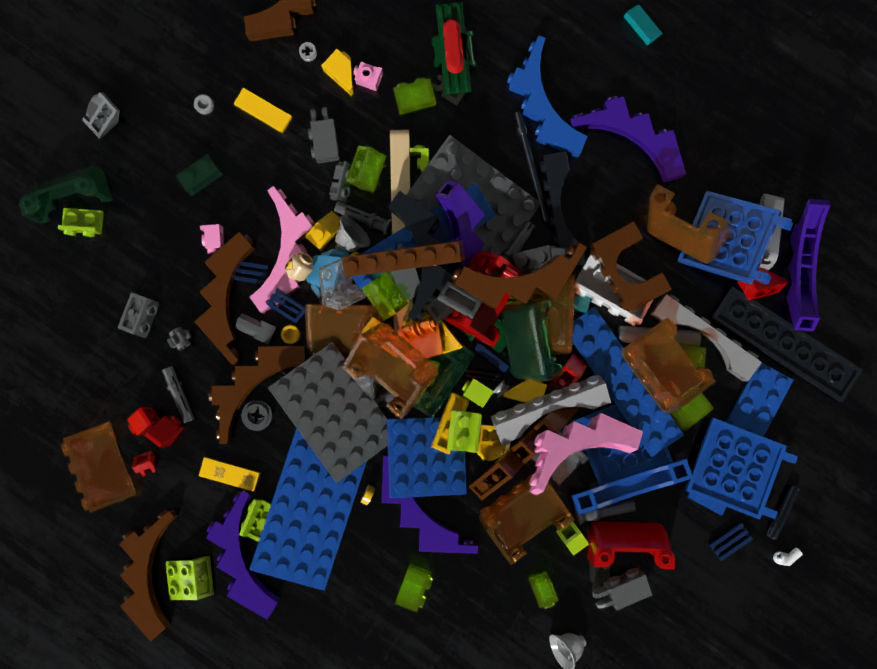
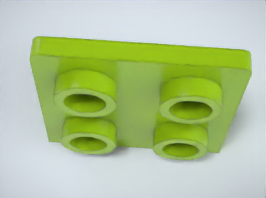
M203 556L192 560L166 561L170 600H199L214 595L210 556Z

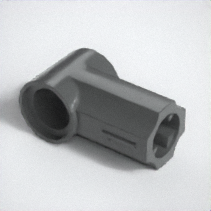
M243 313L238 318L235 326L236 329L254 336L253 338L268 345L277 328Z

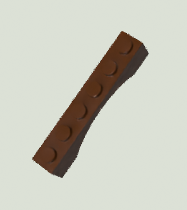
M456 240L405 249L348 255L342 257L344 276L352 277L462 262L465 260L463 240Z

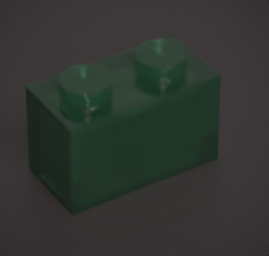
M207 154L176 175L186 192L193 196L223 174L213 159Z

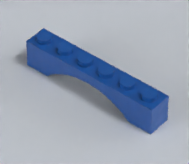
M681 459L572 494L571 497L576 512L580 515L623 499L692 479L693 476L687 459Z

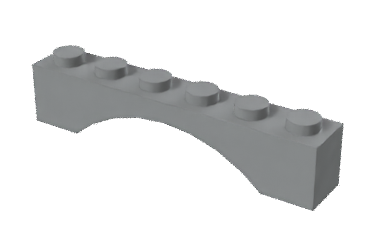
M666 294L661 297L650 313L652 317L664 325L685 326L700 331L720 351L726 368L730 373L742 381L750 380L762 363L757 359L758 356L749 350L745 351L741 348V343L734 339L731 341L726 337L727 334L723 330L710 326L711 322L704 317L699 318L694 314L695 311L689 306L684 307L678 303L679 299L671 294L668 296Z
M600 375L590 376L581 382L572 383L563 389L554 390L542 397H536L524 404H518L506 411H500L491 416L501 444H505L520 438L534 421L551 411L565 407L595 409L611 403L605 381Z

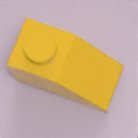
M336 49L321 65L322 69L352 96L354 90L351 57L343 51L341 53Z
M331 211L312 227L305 238L323 252L336 236L340 227V217Z
M532 377V380L527 379L507 390L503 397L526 403L536 397L544 396L547 385L543 384L542 379Z

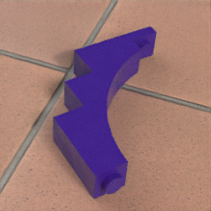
M384 455L382 503L401 504L400 527L420 528L419 552L478 554V544L474 543V540L463 539L462 542H458L459 533L447 528L429 516L418 504L415 497L389 498L388 455Z

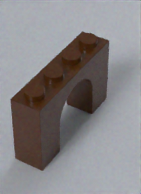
M634 222L590 246L592 257L594 260H598L601 265L599 269L604 277L607 276L610 281L609 287L613 294H617L620 299L618 301L620 307L628 312H632L672 290L663 273L641 284H631L620 277L616 267L620 252L643 239Z

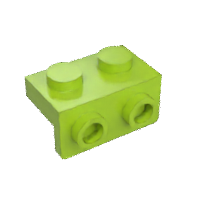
M254 499L248 507L249 512L241 524L239 535L243 537L248 536L259 541L271 505L270 502L264 499Z

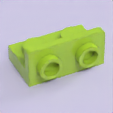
M63 208L62 225H58V229L64 231L65 235L75 236L76 233H83V236L95 237V234H102L104 212L99 210Z
M451 410L447 450L478 452L482 414Z

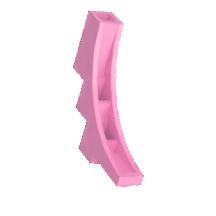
M274 186L267 191L273 199L280 217L282 231L281 248L270 276L261 288L250 296V299L263 314L272 309L266 304V300L271 299L270 296L272 293H276L277 287L288 295L301 288L298 284L300 281H293L287 276L285 264L295 253H308L302 243L299 245L298 243L305 239L306 234L315 225V222L309 215L305 216L303 213L295 216L298 214L292 204L287 205L285 202L286 195L281 189L277 191Z
M600 413L591 418L588 427L574 421L564 427L561 436L549 430L538 434L534 445H536L534 452L540 454L535 465L537 467L536 473L530 479V492L535 495L544 492L549 478L555 469L574 452L597 447L613 448L627 453L638 450L643 431Z

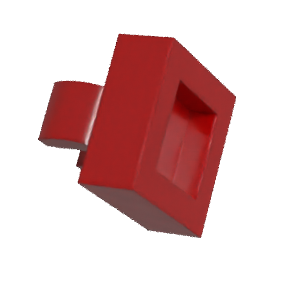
M152 450L134 457L132 468L135 473L140 472L142 476H146V469L149 468L153 473L155 472V455Z

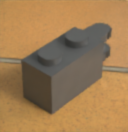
M327 107L322 108L324 120L317 121L315 109H310L312 122H310L311 128H308L309 139L313 140L314 147H311L312 158H315L318 164L339 161L340 155L335 123L333 119H329Z
M402 244L397 245V249H404ZM416 268L386 272L389 280L392 279L393 281L391 290L394 297L397 296L401 302L417 297L420 282Z
M548 245L513 253L515 267L523 273L531 272L548 262L555 255L567 257V248H557L556 246Z
M632 568L622 575L609 578L608 581L603 582L604 586L592 592L595 598L607 595V597L602 598L596 603L599 609L612 605L616 610H620L652 596L646 575L639 568Z

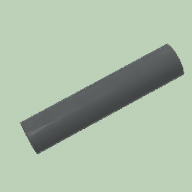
M619 325L617 339L620 343L699 348L701 332Z

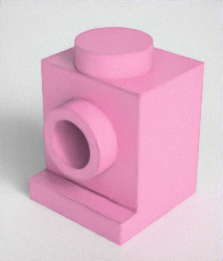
M361 62L359 66H355L352 76L355 77L356 84L377 91L383 71L380 67L377 68ZM364 72L370 73L368 76L363 75Z
M219 224L200 226V230L204 232L202 244L207 249V253H216L224 246L223 227Z

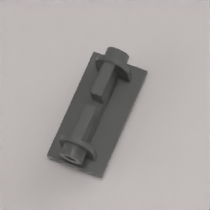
M346 161L344 163L339 162L336 165L333 179L339 180V182H332L329 193L331 200L337 201L338 199L343 203L347 202V198L350 195V185L355 169L353 165Z

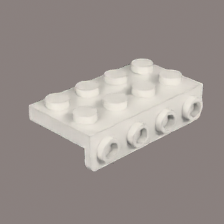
M590 254L572 286L575 289L574 292L582 297H585V295L592 299L591 302L599 307L604 305L609 308L608 312L615 316H623L625 318L624 321L632 326H635V324L640 325L653 300L632 312L623 310L618 303L619 297L617 294H613L609 287V279L607 276L604 277L599 269L601 267L599 261L594 260ZM616 263L620 277L631 284L646 282L645 279Z

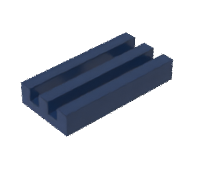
M242 262L241 266L263 269L264 273L237 269V273L261 276L263 280L234 276L233 280L263 285L267 280L269 266Z
M277 287L276 293H272L271 299H267L266 304L294 323H297L308 308ZM279 296L283 297L284 299H286V300L289 301L290 303H292V304H294L295 306H297L298 308H300L301 311H299L298 309H296L295 307H293V306L290 305L289 303H287V302H285L284 300H282L281 298H279ZM277 301L297 315L293 316L274 302Z
M480 343L475 347V351L502 372L507 371L509 366Z
M740 522L709 543V546L718 559L723 561L753 540V538ZM738 530L742 531L719 548L715 547ZM743 536H745V538H743L741 541H739L738 543H736L735 545H733L731 548H729L728 550H726L725 552H723L722 554H720V552H722V551L725 550L727 547H729L730 545H732L733 543H735L736 541H738L740 538H742Z

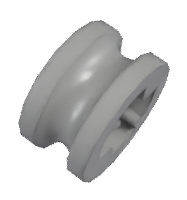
M305 42L299 47V53L303 60L310 62L316 58L317 51L312 43ZM306 48H310L311 51L313 50L309 56H306V53L303 54V52H306Z
M502 380L493 390V394L496 393L497 397L500 398L510 388V385H505V381Z

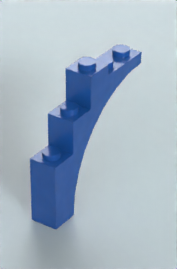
M538 35L537 40H533L530 45L529 52L531 54L529 59L525 57L522 67H517L515 73H510L507 81L510 84L509 90L527 97L524 99L521 109H524L523 116L542 123L538 125L535 132L538 135L537 142L561 152L566 151L567 154L578 158L588 136L574 130L564 122L552 108L546 97L540 72L541 52L545 38Z

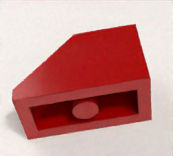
M759 268L758 271L769 274L771 279L768 285L754 280L752 285L738 281L748 301L779 293L788 283L785 278L763 268Z
M573 353L548 382L546 388L552 392L576 383L588 365Z
M141 407L127 419L129 422L128 427L133 434L137 436L144 435L160 421V418L153 407Z
M164 416L144 436L158 447L170 446L184 429V426L181 425L182 421L176 416Z

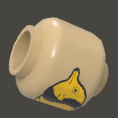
M304 252L293 254L285 264L287 276L293 281H304L314 269L313 259Z

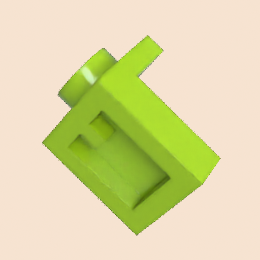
M416 145L414 148H410V156H421V158H417V169H421L422 174L429 164V148H425L423 145Z

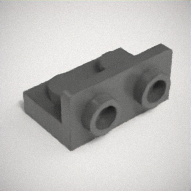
M131 292L118 328L146 338L160 303Z

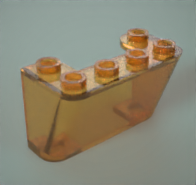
M657 184L649 199L648 232L703 263L713 261L731 234L728 221L709 211L699 229L674 216L676 207L671 200L675 193ZM711 220H716L719 222V227H713L709 230L707 224Z
M381 323L360 335L342 366L356 380L368 373L387 389L395 398L387 403L386 407L400 419L407 415L438 375V369L435 364L426 359L405 338L398 335L390 325ZM351 366L358 367L360 372L353 370ZM395 404L401 405L403 409H397Z
M110 422L63 438L64 443L60 445L64 456L69 455L71 463L68 464L71 475L76 474L78 481L74 483L78 493H83L84 498L81 499L85 511L89 510L92 513L137 495L118 449Z
M533 474L523 483L514 486L509 493L500 496L492 505L484 507L480 511L479 520L510 565L527 554L522 545L553 523L558 531L574 521V518L549 482L544 492L538 495L530 492L531 485L529 483ZM566 517V519L563 522L559 523L561 519Z

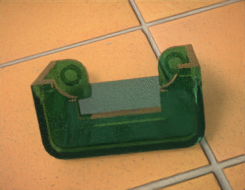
M89 166L35 184L20 200L19 205L22 216L40 224L49 222V213L56 209L53 200L77 192L85 196H96L103 203L113 200L104 172L97 166Z
M550 297L529 299L526 304L519 301L507 302L502 309L500 317L503 323L511 365L510 372L515 379L551 381L563 374L562 364H555L556 357H551L545 328L544 320L548 319V314L545 315V310L551 307Z

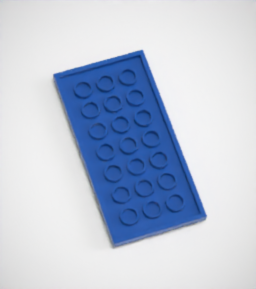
M296 428L249 569L325 591L366 462L336 483Z

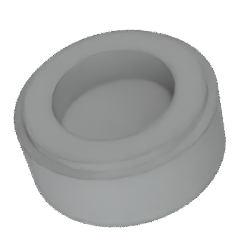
M201 94L195 98L194 107L200 114L206 115L213 111L214 102L208 95Z

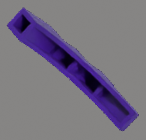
M610 97L605 101L603 110L601 108L594 109L587 115L579 113L572 116V119L569 121V126L574 130L603 129L629 138L651 157L664 183L682 178L686 174L674 131L667 132V129L656 132L655 135L649 113L644 115L636 113L630 118L624 97Z
M447 180L436 194V197L444 207L448 217L451 241L463 240L465 253L464 261L449 264L448 272L453 275L457 268L460 269L461 266L467 267L472 257L484 247V242L473 229L479 224L485 214L460 183ZM436 298L432 306L443 312L446 304Z
M809 199L799 224H795L790 237L794 254L788 267L792 285L787 294V301L794 330L814 331L820 319L816 294V269L821 233L830 207L829 200Z
M245 489L236 494L232 510L229 508L223 517L225 521L219 519L210 524L207 529L209 534L206 539L226 550H222L218 556L217 561L219 563L217 568L236 578V580L232 579L227 588L230 590L227 597L268 619L280 598L270 592L259 581L255 573L249 569L250 565L245 554L243 538L239 535L246 506L252 495V492Z

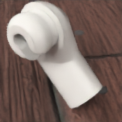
M795 547L789 554L780 551L776 552L773 560L779 565L790 566L803 554Z

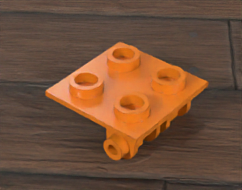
M438 316L404 325L398 329L399 337H403L407 363L443 353Z

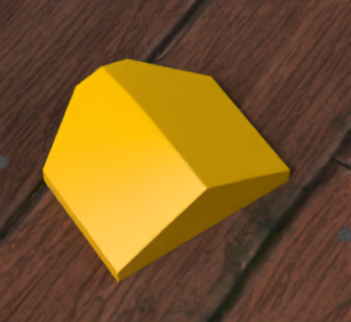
M494 425L480 426L477 454L482 460L493 461L510 449V442L501 444Z

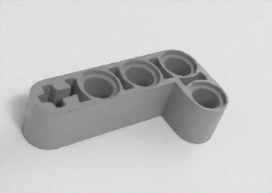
M764 193L760 205L780 210L781 217H783L784 198ZM776 226L759 268L769 271L775 264L779 253L781 227Z

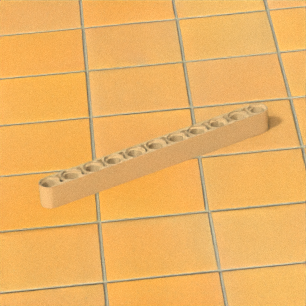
M390 130L391 202L399 191L407 195L411 189L409 130ZM392 213V234L404 228L405 225ZM393 295L394 332L398 334L397 331L400 329L403 321L406 320L410 307H413V298L401 302L397 296L394 297Z

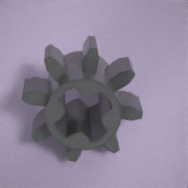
M179 327L169 333L171 338L167 339L171 348L176 347L179 351L191 344L189 339L193 338L189 329L183 330L182 327Z

